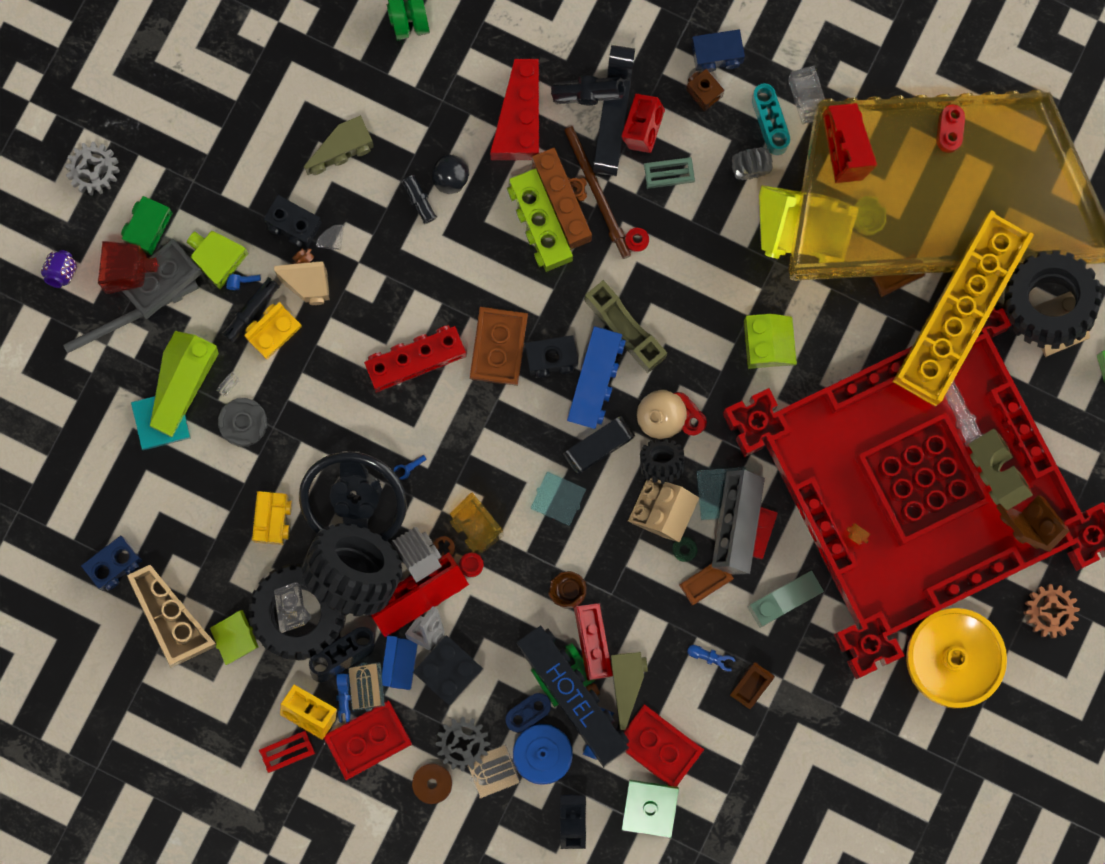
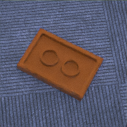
M480 307L470 371L471 380L518 386L528 313Z

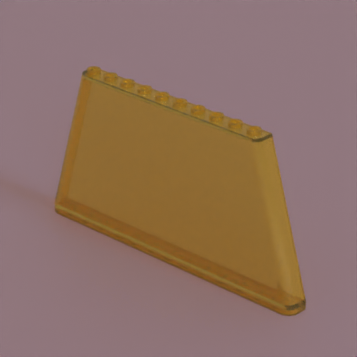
M1032 90L1019 94L1018 91H1009L998 95L995 92H986L982 95L974 96L973 93H963L959 96L940 94L936 97L917 95L913 98L894 96L890 99L870 97L867 100L847 98L843 101L823 99L815 107L789 263L790 280H815L954 272L984 217L991 210L999 217L1027 233L1031 232L1034 234L1019 263L1024 264L1025 258L1030 255L1036 258L1040 251L1052 254L1053 250H1060L1061 255L1066 256L1067 252L1074 254V259L1077 261L1081 258L1087 264L1105 263V213L1050 92L1041 93V90ZM857 103L859 111H861L863 116V123L877 166L863 181L835 183L822 114L828 106ZM955 104L960 106L965 113L963 142L955 152L946 153L939 149L936 142L939 115L946 106ZM951 113L952 118L957 119V116ZM948 135L949 140L954 141V138Z

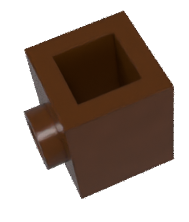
M707 69L701 73L699 71L695 72L688 79L689 83L686 91L704 112L724 95L725 90Z

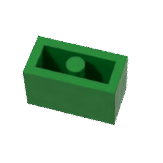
M142 196L141 200L134 204L132 209L133 217L130 223H125L121 235L126 245L152 256L173 213L169 207Z

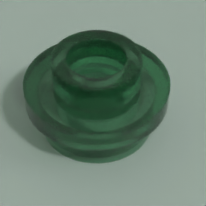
M681 538L680 542H675L673 545V555L681 562L691 561L697 554L696 543L690 538ZM687 546L689 548V553L682 554L680 552V547Z

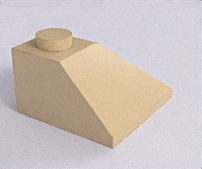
M324 262L274 266V271L279 281L304 302H309L310 305L324 304V301L330 300L328 275Z

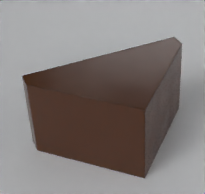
M754 662L745 672L730 696L751 709L775 676Z

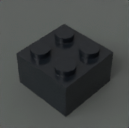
M446 635L413 673L451 707L484 669Z

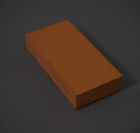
M712 564L679 584V586L693 606L734 578L731 574L713 568Z

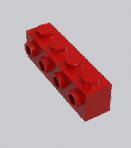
M449 325L437 329L436 334L428 337L427 334H423L414 338V342L406 346L404 343L391 347V351L383 355L381 352L370 355L368 361L364 363L376 393L466 358V351L456 327L450 328Z
M449 552L438 559L442 567L416 583L411 575L400 582L388 605L380 612L371 615L384 637L396 632L404 625L417 619L432 607L438 606L441 602L469 585Z

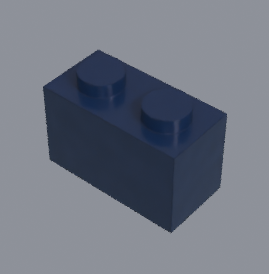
M740 29L692 37L691 46L696 71L702 70L703 72L707 69L709 72H713L716 68L725 66L726 69H734L743 64L745 54Z

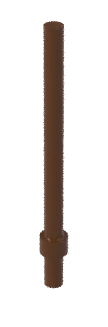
M570 126L564 131L610 230V239L612 243L616 244L622 259H626L631 256L624 240L626 236L622 228L618 227L573 126Z

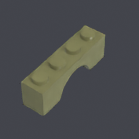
M604 280L585 295L584 301L610 331L623 334L622 339L626 340L624 347L647 374L666 359L667 352L633 319L620 298Z

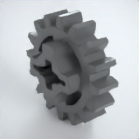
M465 717L461 718L460 723H457L453 718L452 726L449 727L444 724L443 727L446 732H438L437 734L442 738L441 742H436V746L442 747V750L437 754L438 756L445 755L446 758L443 763L452 762L451 769L453 770L457 765H460L461 771H465L466 765H469L473 770L474 762L483 763L480 758L481 755L488 756V753L484 750V747L490 746L489 742H484V738L488 736V733H481L480 730L483 725L480 724L475 727V719L473 718L469 723H466ZM461 727L470 728L474 732H476V734L471 736L466 735L463 733ZM453 731L455 735L452 744L446 746L447 738ZM460 737H463L464 740L474 739V741L467 745L468 750L463 751L462 748L452 749V747L459 743ZM480 742L479 751L473 757L471 753L474 744ZM455 752L462 754L465 761L455 760L450 754Z

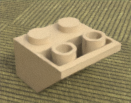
M651 478L646 480L628 521L663 538L680 542L699 497L681 486L667 482L661 484V480L654 483Z

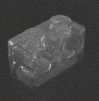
M815 66L792 71L788 81L802 125L823 119L822 114L828 107Z

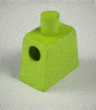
M211 231L206 238H203L197 232H193L186 242L195 249L191 255L194 263L219 289L223 287L227 282V278L235 272L249 254L245 247L214 231Z

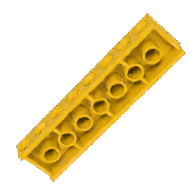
M993 210L986 214L893 380L895 384L935 407L942 402L1034 236L1033 233H1027L999 217Z

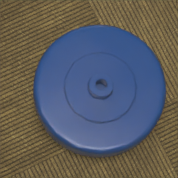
M538 724L527 728L518 736L513 747V762L517 771L523 778L535 784L545 785L558 781L567 773L572 763L573 751L568 737L560 729L552 725Z

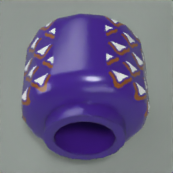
M67 251L51 252L46 257L41 274L48 285L61 288L70 284L77 264L72 255Z

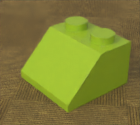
M762 314L745 317L744 331L748 369L797 365L793 319L791 316Z

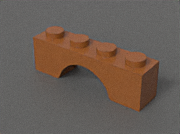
M555 148L532 156V165L539 174L570 250L591 242L592 233Z

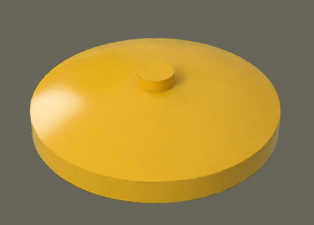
M950 608L928 616L916 627L908 642L906 662L914 685L927 699L948 708H967L985 701L1000 686L1006 671L1007 654L1000 633L989 620L971 610Z

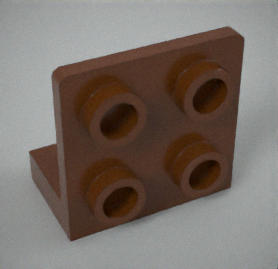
M1040 495L1022 512L1012 508L1006 510L1001 504H998L996 507L1001 513V520L1014 530L1013 536L1023 544L1027 542L1035 549L1041 548L1050 552L1070 531L1046 499Z

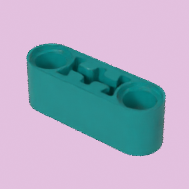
M760 84L754 90L752 105L767 149L773 155H782L789 146L790 134L774 88L769 84ZM765 93L769 96L770 100L766 102L760 101L757 95ZM768 109H770V111H769L770 118H771V119H775V122H774V130H773V131H772L773 125H772L771 120H766L767 117H768ZM776 137L781 138L785 144L783 146H776L772 139Z

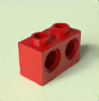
M635 94L621 136L629 149L648 153L652 152L665 112V108L658 97Z

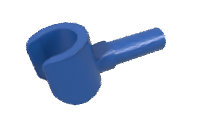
M231 274L227 278L226 288L229 290H239L240 283L261 281L260 275L244 277Z
M422 455L406 466L397 465L394 468V472L404 468L405 475L399 479L405 480L409 477L411 470L427 459Z

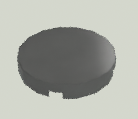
M236 398L221 409L218 417V428L222 436L230 444L238 447H248L257 443L264 436L267 429V416L264 409L256 401L248 398Z

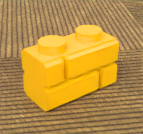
M257 492L252 536L254 543L284 545V539H289L290 525H286V517L292 513V501L288 500L289 496L287 494Z

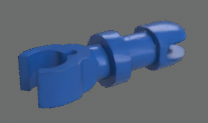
M697 645L689 646V656L706 660L707 664L710 665L714 663L725 671H732V668L725 667L724 662L721 660L731 659L734 662L736 661L734 657L718 655L715 650L707 651Z
M337 674L339 696H336V701H339L338 720L342 723L343 713H345L346 723L350 721L349 700H351V695H348L349 674Z

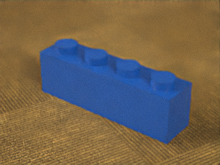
M594 326L567 421L596 429L597 424L602 425L606 412L601 410L604 401L609 402L612 387L608 386L610 377H616L619 364L615 363L617 353H623L626 340L622 339L623 334Z

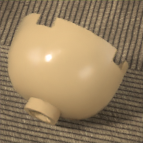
M658 390L651 392L642 399L636 416L638 425L645 434L652 438L665 439L673 437L682 430L687 418V411L684 402L677 394H673L668 390Z

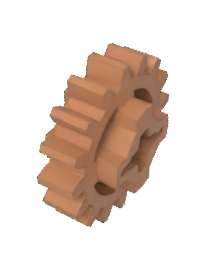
M1049 584L1046 587V591L1041 586L1037 588L1039 594L1035 592L1030 593V597L1033 600L1025 602V605L1029 606L1030 610L1025 611L1024 614L1030 615L1031 619L1026 623H1033L1035 625L1032 630L1033 632L1042 630L1041 637H1046L1050 633L1051 638H1056L1057 632L1064 636L1066 635L1065 628L1068 630L1074 629L1071 622L1079 620V618L1074 616V613L1080 611V608L1073 607L1077 599L1069 598L1070 590L1063 593L1061 585L1057 586L1054 590L1053 585ZM1045 596L1043 605L1037 607L1039 600ZM1058 597L1063 600L1065 605H1062L1058 601ZM1048 608L1056 609V611L1061 610V612L1054 615L1042 611ZM1067 615L1064 623L1059 626L1061 617ZM1038 617L1046 622V626L1039 621Z

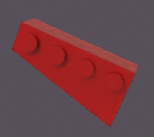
M514 59L490 152L491 160H532V156L539 154V59Z

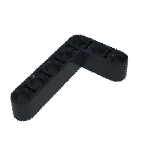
M611 45L607 78L621 77L624 79L626 91L622 99L603 101L593 173L617 176L622 144L621 136L625 124L635 48Z

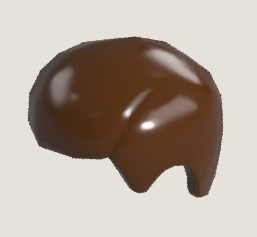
M561 572L551 580L548 595L554 604L564 609L575 608L585 599L586 582L575 572Z

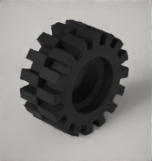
M666 438L663 442H660V439H655V443L649 441L648 446L644 445L640 451V470L643 476L646 475L647 480L652 478L654 483L661 480V484H665V480L671 483L673 482V477L679 479L680 474H683L685 469L684 450L681 449L680 444L676 445V441L672 440L668 443ZM659 459H667V460H670L669 462H666V463H658V462H655L656 460H659Z

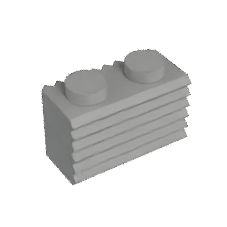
M413 527L412 530L409 529V532H405L404 535L397 537L396 540H392L391 543L416 583L442 567L438 561L441 555L435 545H432L433 543L427 533H420L417 527Z

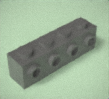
M746 470L727 471L712 561L713 568L732 575L750 574L765 482L764 477Z

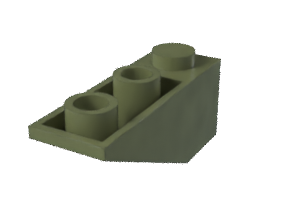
M361 115L341 123L335 128L305 164L304 168L307 175H319L326 171V167L333 164L335 166L342 165L352 156L357 155L360 157L371 151L370 149L374 147Z

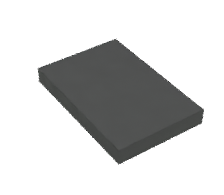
M172 239L119 282L117 286L140 313L148 319L203 272L179 244Z

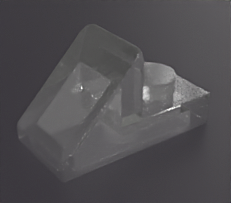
M298 582L274 590L281 633L303 626L311 619V615L304 607L302 590Z

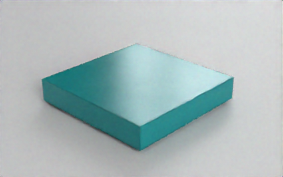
M155 396L131 402L142 450L191 439L185 415L173 437L150 427Z

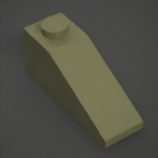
M641 652L610 656L619 730H626L644 678L643 672H648L646 657H641Z

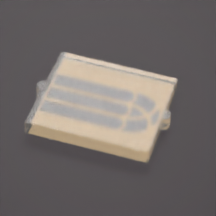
M506 744L487 751L488 756L481 755L480 758L483 763L474 762L473 770L467 765L472 776L470 781L474 782L480 798L521 783Z

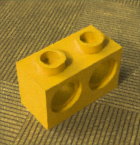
M295 684L280 704V715L322 740L336 720V708Z

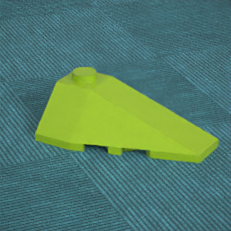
M174 332L163 352L150 427L173 437L219 354L216 345L193 334Z

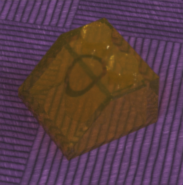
M473 492L450 513L452 520L449 523L457 533L462 531L468 539L465 540V543L473 552L478 550L482 554L504 536L502 528Z

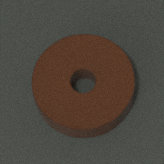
M427 764L419 768L412 780V788L416 797L422 802L437 804L444 801L451 793L452 778L444 767L438 764ZM430 779L437 781L436 788L430 789L428 787Z

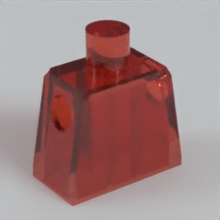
M102 241L98 284L106 294L142 287L144 285L145 273L157 272V259L147 258L139 245Z

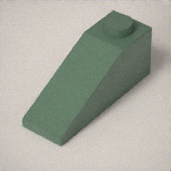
M811 570L750 604L748 609L759 628L824 591Z

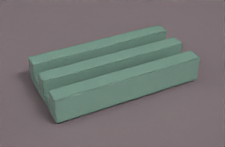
M692 157L644 163L647 189L695 182ZM688 165V168L650 173V169ZM689 174L687 177L651 181L653 178Z

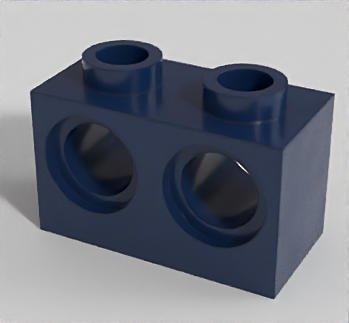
M120 535L81 565V567L99 590L104 591L107 589V591H110L120 583L118 579L122 576L137 571L140 568L138 564L142 562V559L125 537ZM123 551H127L129 553V560L124 564H119L118 555ZM107 566L109 569L108 577L99 579V569Z

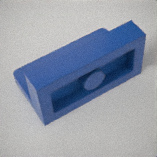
M387 636L380 686L411 690L418 644L407 639Z

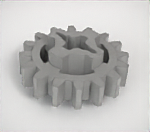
M95 142L91 143V147H87L85 143H82V150L74 148L76 155H68L71 164L65 165V168L71 171L66 174L67 178L72 180L71 185L74 188L79 186L78 190L81 193H84L87 189L90 195H93L94 190L103 194V187L110 190L109 182L117 181L113 174L119 173L118 167L114 166L119 163L117 158H111L114 155L112 150L106 151L104 144L97 148ZM93 154L101 155L104 157V159L102 157L96 158L93 156ZM91 165H95L94 172H90ZM81 178H82L83 180H84V179H89V180L92 181V183H86V182L82 181Z

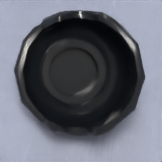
M456 155L443 156L436 162L432 171L433 185L440 192L446 194L460 192L468 181V165L462 158Z

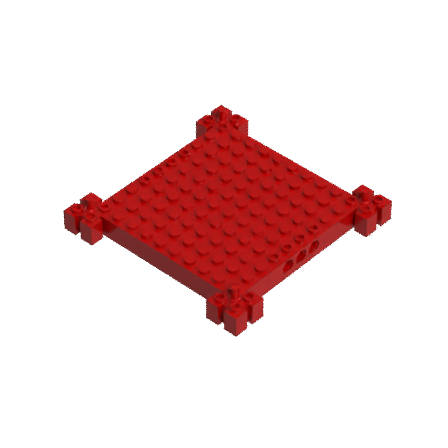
M993 308L942 402L936 407L893 382L911 350V346L775 413L773 411L777 408L778 404L770 388L751 396L749 400L751 405L746 407L744 402L741 401L726 408L723 412L731 431L738 428L741 433L736 441L744 457L761 450L766 445L855 622L854 625L834 634L841 651L850 650L853 659L847 661L855 679H859L877 670L875 662L880 660L882 666H885L905 656L896 638L889 641L887 636L1072 546L1073 551L1067 554L1077 571L1099 561L1098 552L1102 558L1105 557V503L1102 502L1081 512L991 339L1012 326L1003 308L997 311ZM992 429H995L1004 439L1013 458L1002 465L1000 472L1014 466L1023 475L1033 494L1012 507V509L1022 512L1040 495L1046 499L1070 530L1050 552L1041 548L1035 549L1027 542L1023 544L1013 536L1014 530L1001 520V513L996 508L997 505L989 494L992 491L990 485L986 486L979 475L982 472L981 467H976L970 457V454L973 452L969 443Z

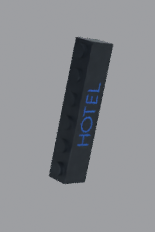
M540 625L516 642L517 647L604 768L628 751L629 747L626 744L629 743V740L622 730L617 732L613 727L612 723L615 721L607 709L602 711L597 703L600 700L592 689L588 691L583 685V682L586 680L578 669L573 671L568 664L571 659L563 648L558 650L553 642L556 641L553 633L549 628L544 630Z

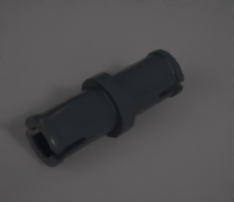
M415 175L402 180L401 183L411 198L410 203L412 206H415L423 224H428L435 220L437 215H435L427 200L429 198L427 193H423Z

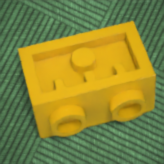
M280 302L276 305L271 304L264 311L263 314L265 316L259 322H252L246 328L247 333L244 335L266 360L302 327Z

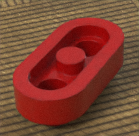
M951 104L946 106L939 115L936 142L939 149L946 153L955 152L963 142L965 113L958 105ZM951 113H954L957 119L952 118ZM948 135L952 136L954 141H950Z
M682 392L673 393L677 394L686 406L687 418L682 430L691 436L702 433L707 425L705 415L686 394ZM692 418L698 420L699 424L697 427L692 425Z

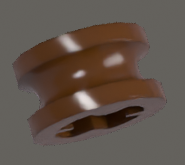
M446 536L437 538L433 543L437 550L440 549L438 545L440 542L443 541L444 544L448 542L450 543L448 547L449 553L452 556L455 551L452 539Z

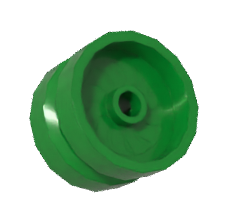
M388 0V4H386L391 26L394 27L397 41L409 38V22H412L414 32L418 36L430 34L423 0Z

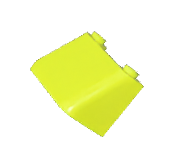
M761 185L759 191L761 249L766 251V256L779 259L780 255L793 253L816 257L819 259L818 263L826 266H832L833 263L843 264L858 207L823 195Z

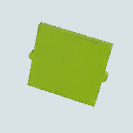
M243 610L238 611L210 628L217 644L216 648L219 649L225 665H229L259 648L252 633L253 628L249 626Z

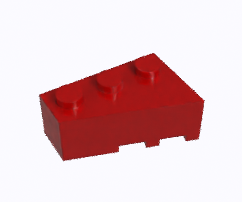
M857 103L828 106L822 115L835 183L863 181L877 166V162L863 123L862 113L859 111Z

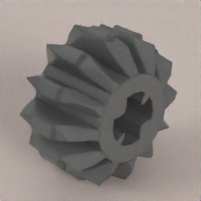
M762 147L747 149L735 154L732 157V170L735 173V177L741 180H750L765 176L773 169L772 155H770L769 149Z

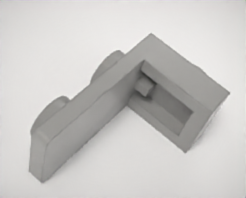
M432 607L425 617L419 616L415 619L405 633L406 638L432 651L434 646L443 639L445 632L438 609Z

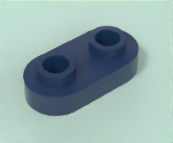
M535 693L507 713V727L513 732L520 733L537 723L550 712L551 702L549 698L542 693ZM537 701L543 703V709L540 711L534 709V703ZM517 715L523 718V722L520 725H516L513 722V718Z

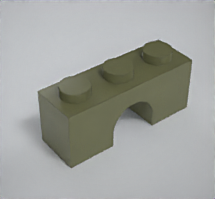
M995 429L969 443L973 452L970 454V457L976 467H981L982 472L979 475L986 486L990 485L992 491L989 494L996 505L1001 504L1006 510H1009L1033 495L1023 475L1014 466L1000 472L1002 465L1013 458L1004 439Z

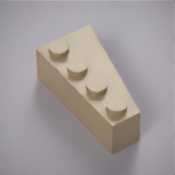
M151 565L127 575L170 668L216 647V643L209 637Z

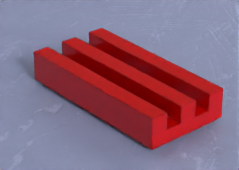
M306 731L259 750L268 773L315 754ZM303 738L305 741L269 757L267 756V752ZM304 747L308 749L307 752L271 766L270 764L271 761Z

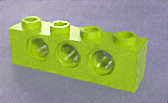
M536 168L510 178V187H507V192L511 201L516 200L519 209H516V213L520 223L525 222L528 228L525 234L529 244L535 245L537 253H534L538 266H543L547 272L572 262V252ZM526 195H533L536 201L532 204H527L523 201V198ZM537 216L543 217L545 223L541 226H536L532 223L533 218ZM545 238H550L555 244L551 248H545L541 242Z

